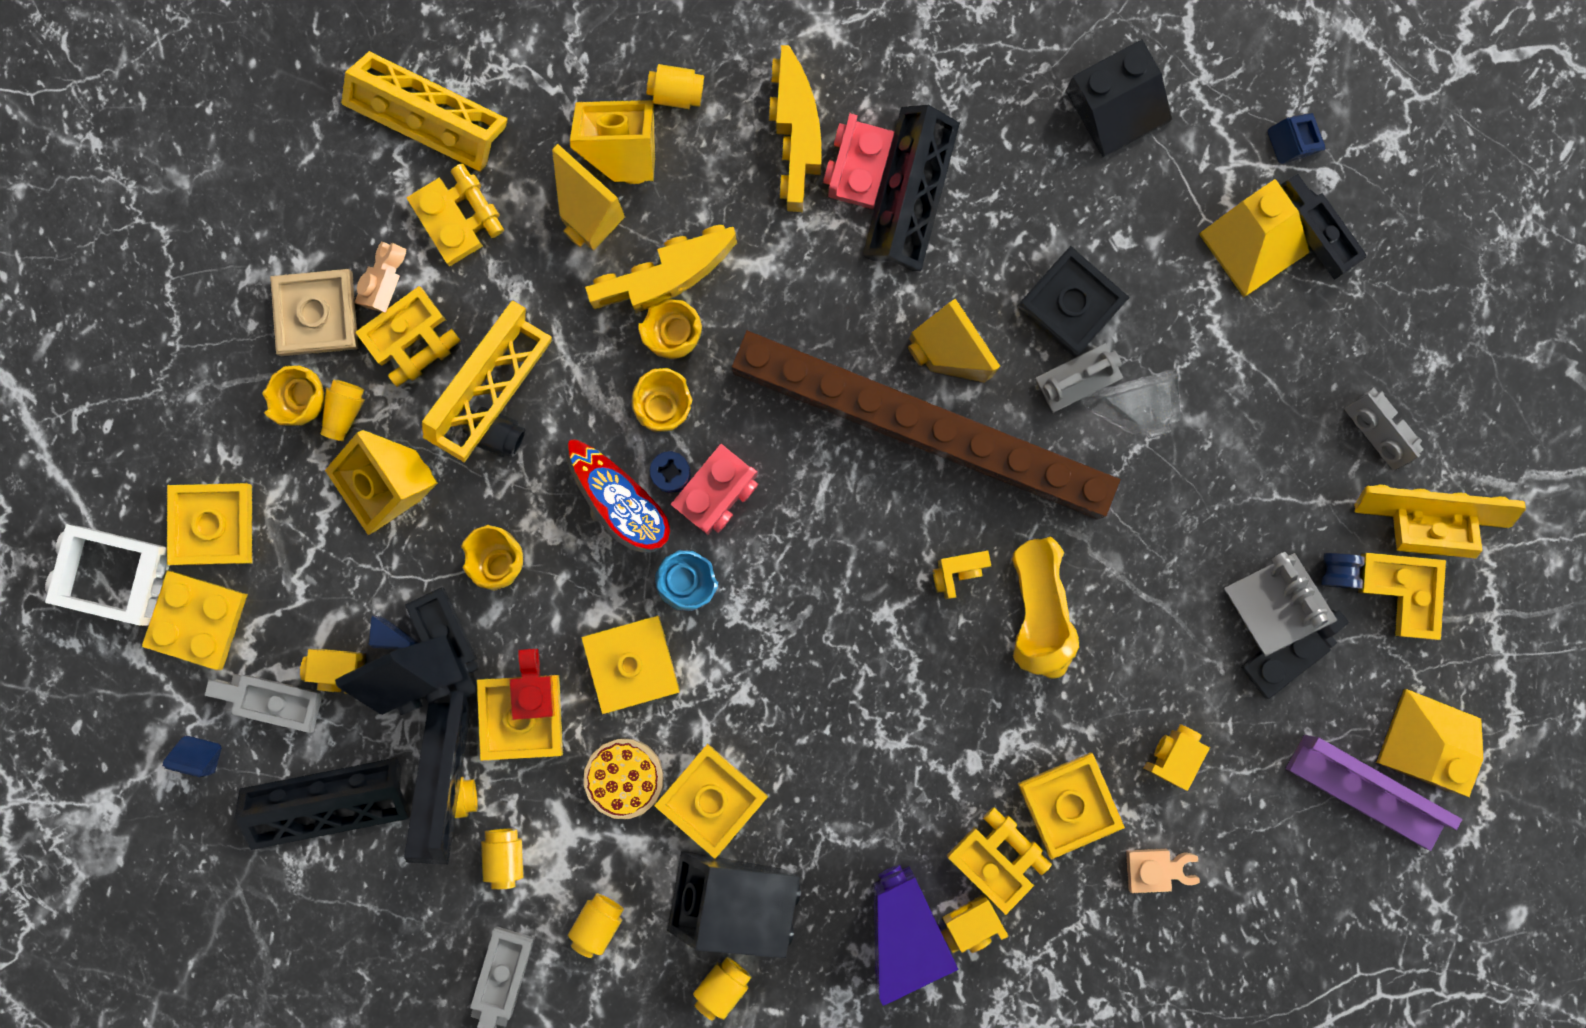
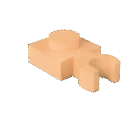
M381 241L376 251L374 267H368L366 273L358 281V294L354 302L355 304L386 313L400 277L395 272L404 260L406 249L394 243L389 245Z
M1168 849L1126 850L1128 889L1131 893L1172 891L1171 879H1177L1185 885L1200 883L1199 877L1196 875L1185 876L1183 873V867L1186 863L1198 862V856L1192 853H1181L1174 860H1170V851Z

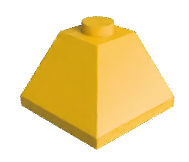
M653 100L576 102L570 135V148L614 182L640 184L644 181H653L655 168Z
M557 144L552 149L559 213L566 226L563 232L578 247L585 243L594 251L625 218L618 198Z
M1276 179L1243 200L1199 233L1243 297L1309 253L1299 211Z
M956 299L949 302L912 331L909 337L912 343L908 346L911 355L918 365L926 364L931 372L985 383L1001 367Z
M364 430L357 432L325 469V472L368 535L374 533L420 502L438 484L430 468L423 462L416 450Z
M1404 689L1376 763L1448 792L1470 797L1484 759L1481 718Z

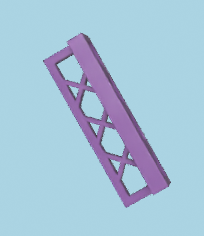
M1304 735L1286 767L1287 771L1429 851L1432 850L1444 826L1457 830L1462 821L1458 816L1319 737Z

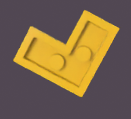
M1361 553V556L1365 557V565L1360 569L1363 589H1359L1358 593L1398 597L1395 636L1441 640L1446 560Z

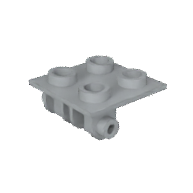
M1286 552L1280 553L1272 559L1273 564L1224 588L1265 657L1337 621L1295 553L1289 556Z

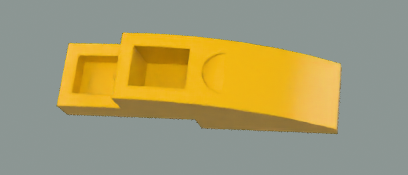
M781 45L780 59L773 58L772 83H779L778 97H770L769 121H776L777 134L791 135L784 136L782 160H789L790 164L789 175H781L780 199H787V211L803 212L805 174L821 175L820 123L815 99L804 70L790 46Z
M716 225L703 230V236L687 240L686 236L669 239L664 242L665 247L657 249L661 260L660 265L654 266L652 262L634 266L631 268V273L616 278V274H606L595 278L593 285L585 287L592 307L597 309L631 299L632 306L635 312L638 313L649 309L650 306H656L658 303L676 297L708 275L728 255L737 243L734 227L725 229L724 225Z

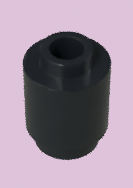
M482 406L477 412L471 411V414L487 412L489 409ZM499 414L476 447L500 457L507 455L513 458L522 444L525 428L518 426V421ZM481 421L473 423L475 429ZM468 424L463 425V433L467 434L466 441L471 436Z

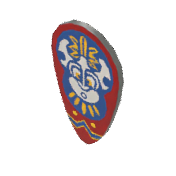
M570 440L565 447L566 459L574 480L591 508L590 514L592 519L597 522L600 521L611 536L622 545L634 551L650 553L658 551L664 546L669 538L670 527L668 519L660 506L640 485L605 455L579 440Z

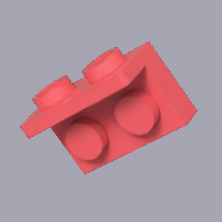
M850 113L847 125L839 123L834 141V146L840 148L836 162L829 160L823 183L830 185L829 198L873 209L894 131L858 122V115Z
M720 444L671 505L707 535L713 529L719 533L733 516L728 510L738 498L744 503L759 485L754 481L758 473L724 445Z

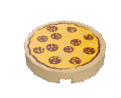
M616 739L603 744L591 755L584 769V788L589 801L599 812L614 819H631L644 814L657 802L663 789L664 772L659 757L648 745L635 739Z

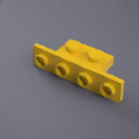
M1386 485L1366 486L1354 504L1356 513L1393 517L1397 551L1477 558L1482 552L1479 525L1510 528L1526 510L1524 501L1509 500L1501 496L1489 498L1469 496L1466 493L1430 492L1426 489H1397Z

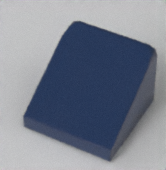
M1313 113L1288 117L1268 129L1270 141L1280 164L1289 163L1326 149Z
M372 616L369 637L371 648L399 650L418 643V641L384 617Z
M184 736L164 759L162 766L165 767L164 769L199 778L212 775L216 771L222 747L219 743Z

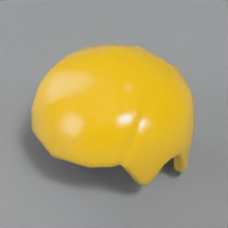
M667 299L656 304V306L649 307L643 323L638 325V330L642 343L658 357L677 359L686 356L696 347L701 336L702 324L697 311L685 301Z
M300 365L284 366L271 376L267 388L262 392L268 406V410L264 412L265 415L279 425H304L317 418L324 404V390L319 377L312 370Z
M669 368L652 369L641 376L633 389L631 398L632 409L637 420L642 426L654 432L672 431L685 422L692 405V398L686 384V379Z
M486 525L474 529L461 545L465 553V564L462 568L478 587L495 591L509 586L514 582L523 567L521 546L509 532L502 528Z

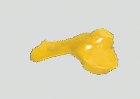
M1052 537L1029 540L1019 546L1013 553L1012 562L1019 577L1025 608L1024 621L1016 636L1013 658L1021 669L1036 675L1043 674L1047 678L1055 679L1065 675L1072 659L1076 656L1079 648V637L1069 619L1065 590L1059 576V568L1064 551L1056 540Z

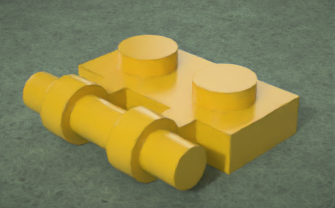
M459 164L451 169L450 172L457 182L451 189L448 190L439 177L406 197L449 267L483 247L475 234L476 232L485 228L491 238H495L504 232V228L498 220L500 214L493 204H488L480 191L481 184L476 175H470L464 164ZM466 198L475 211L474 215L467 220L457 205Z
M420 286L390 306L386 313L382 312L355 332L379 365L383 366L392 358L399 364L398 368L388 374V377L396 387H399L408 379L414 381L422 375L421 370L437 358L443 360L451 354L449 350L461 342L452 328L440 337L433 330L446 319ZM423 337L428 346L410 358L405 349Z
M993 807L983 817L993 828L992 832L985 838L974 827L948 853L947 857L1007 915L1034 886L1023 873L1032 866L1040 875H1043L1049 870L1052 863L1042 854L1043 849L1035 841L1030 843L1016 829L1017 823L1009 815L1004 817ZM1004 840L1019 853V856L1013 863L996 849Z

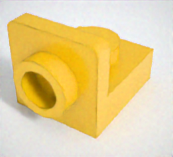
M989 551L938 560L939 568L933 569L937 593L944 592L945 599L956 598L952 574L958 573L959 581L982 577V568L991 567Z

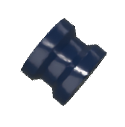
M673 451L663 452L652 461L650 477L661 491L677 493L683 490L689 483L691 468L686 459L679 453Z
M1324 553L1323 562L1327 565V571L1322 577V586L1363 589V580L1359 575L1360 569L1365 565L1364 556Z

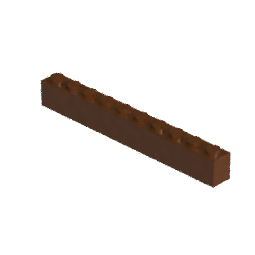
M746 330L732 365L734 375L1097 520L1107 516L1121 480Z

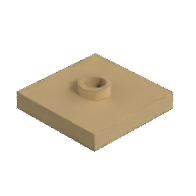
M350 269L270 276L277 355L289 356L358 349V336L355 333L357 331L353 272Z

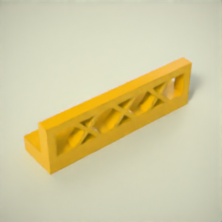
M370 51L345 72L342 105L479 172L487 165L491 143L506 128L508 118ZM373 68L386 76H375L367 71ZM412 87L420 91V93H410L402 88ZM436 104H447L455 108V110H445ZM471 121H482L490 125V127L486 130L473 124Z
M513 300L422 421L423 438L462 462L467 460L552 341L550 335L525 321L526 308ZM520 332L538 342L532 351L515 354L513 342ZM509 350L510 355L503 356ZM518 362H524L519 368ZM512 364L514 376L511 381L493 384L491 372L494 367ZM487 379L488 385L481 386ZM501 391H503V392L500 394V396L497 398L496 392H501ZM490 394L493 405L489 411L471 414L469 402L472 397ZM465 409L466 415L459 416L461 412ZM481 421L475 429L473 423ZM464 424L469 426L471 436L463 447L444 437L450 427Z

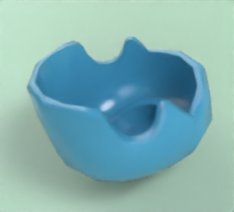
M678 550L665 557L655 574V584L662 601L675 610L693 611L706 605L711 601L718 588L712 563L694 551Z

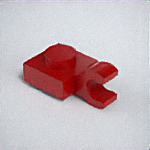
M539 649L518 650L522 678L510 679L512 720L555 716L552 676L540 677Z

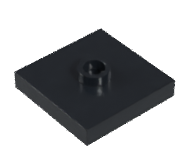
M1070 246L1021 300L1017 307L1076 358L1130 297Z

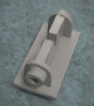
M1105 343L1035 379L1052 413L1123 379L1118 368L1122 363L1116 351L1110 352Z
M1373 387L1365 392L1359 400L1344 408L1356 426L1363 432L1393 471L1421 456L1419 453L1424 450L1420 445L1422 440L1416 436L1404 419L1396 424L1393 422L1392 418L1398 412L1384 396L1383 391L1378 393Z

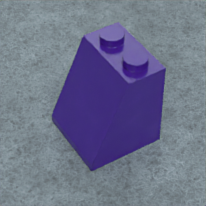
M900 865L893 866L878 875L880 880L873 883L875 982L879 999L883 1006L959 970L910 866L904 869Z

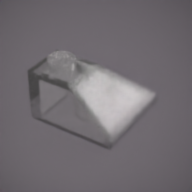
M1176 369L1097 390L1083 401L1085 408L1134 436L1146 433L1148 439L1171 433L1169 426L1181 421L1179 380Z

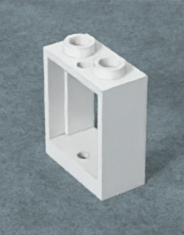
M66 524L64 532L59 535L56 542V553L58 556L54 570L50 572L46 580L45 591L47 597L45 603L135 625H149L166 572L170 566L167 565V547L86 527ZM85 539L141 553L126 610L70 596Z

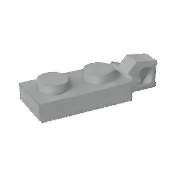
M233 674L232 682L214 679V681L208 680L204 696L225 700L224 710L231 711L232 715L311 733L314 732L323 693L246 674Z
M497 926L494 928L470 1007L473 1009L471 1017L479 1019L477 1028H497V1025L507 1026L508 1020L513 1014L535 937Z

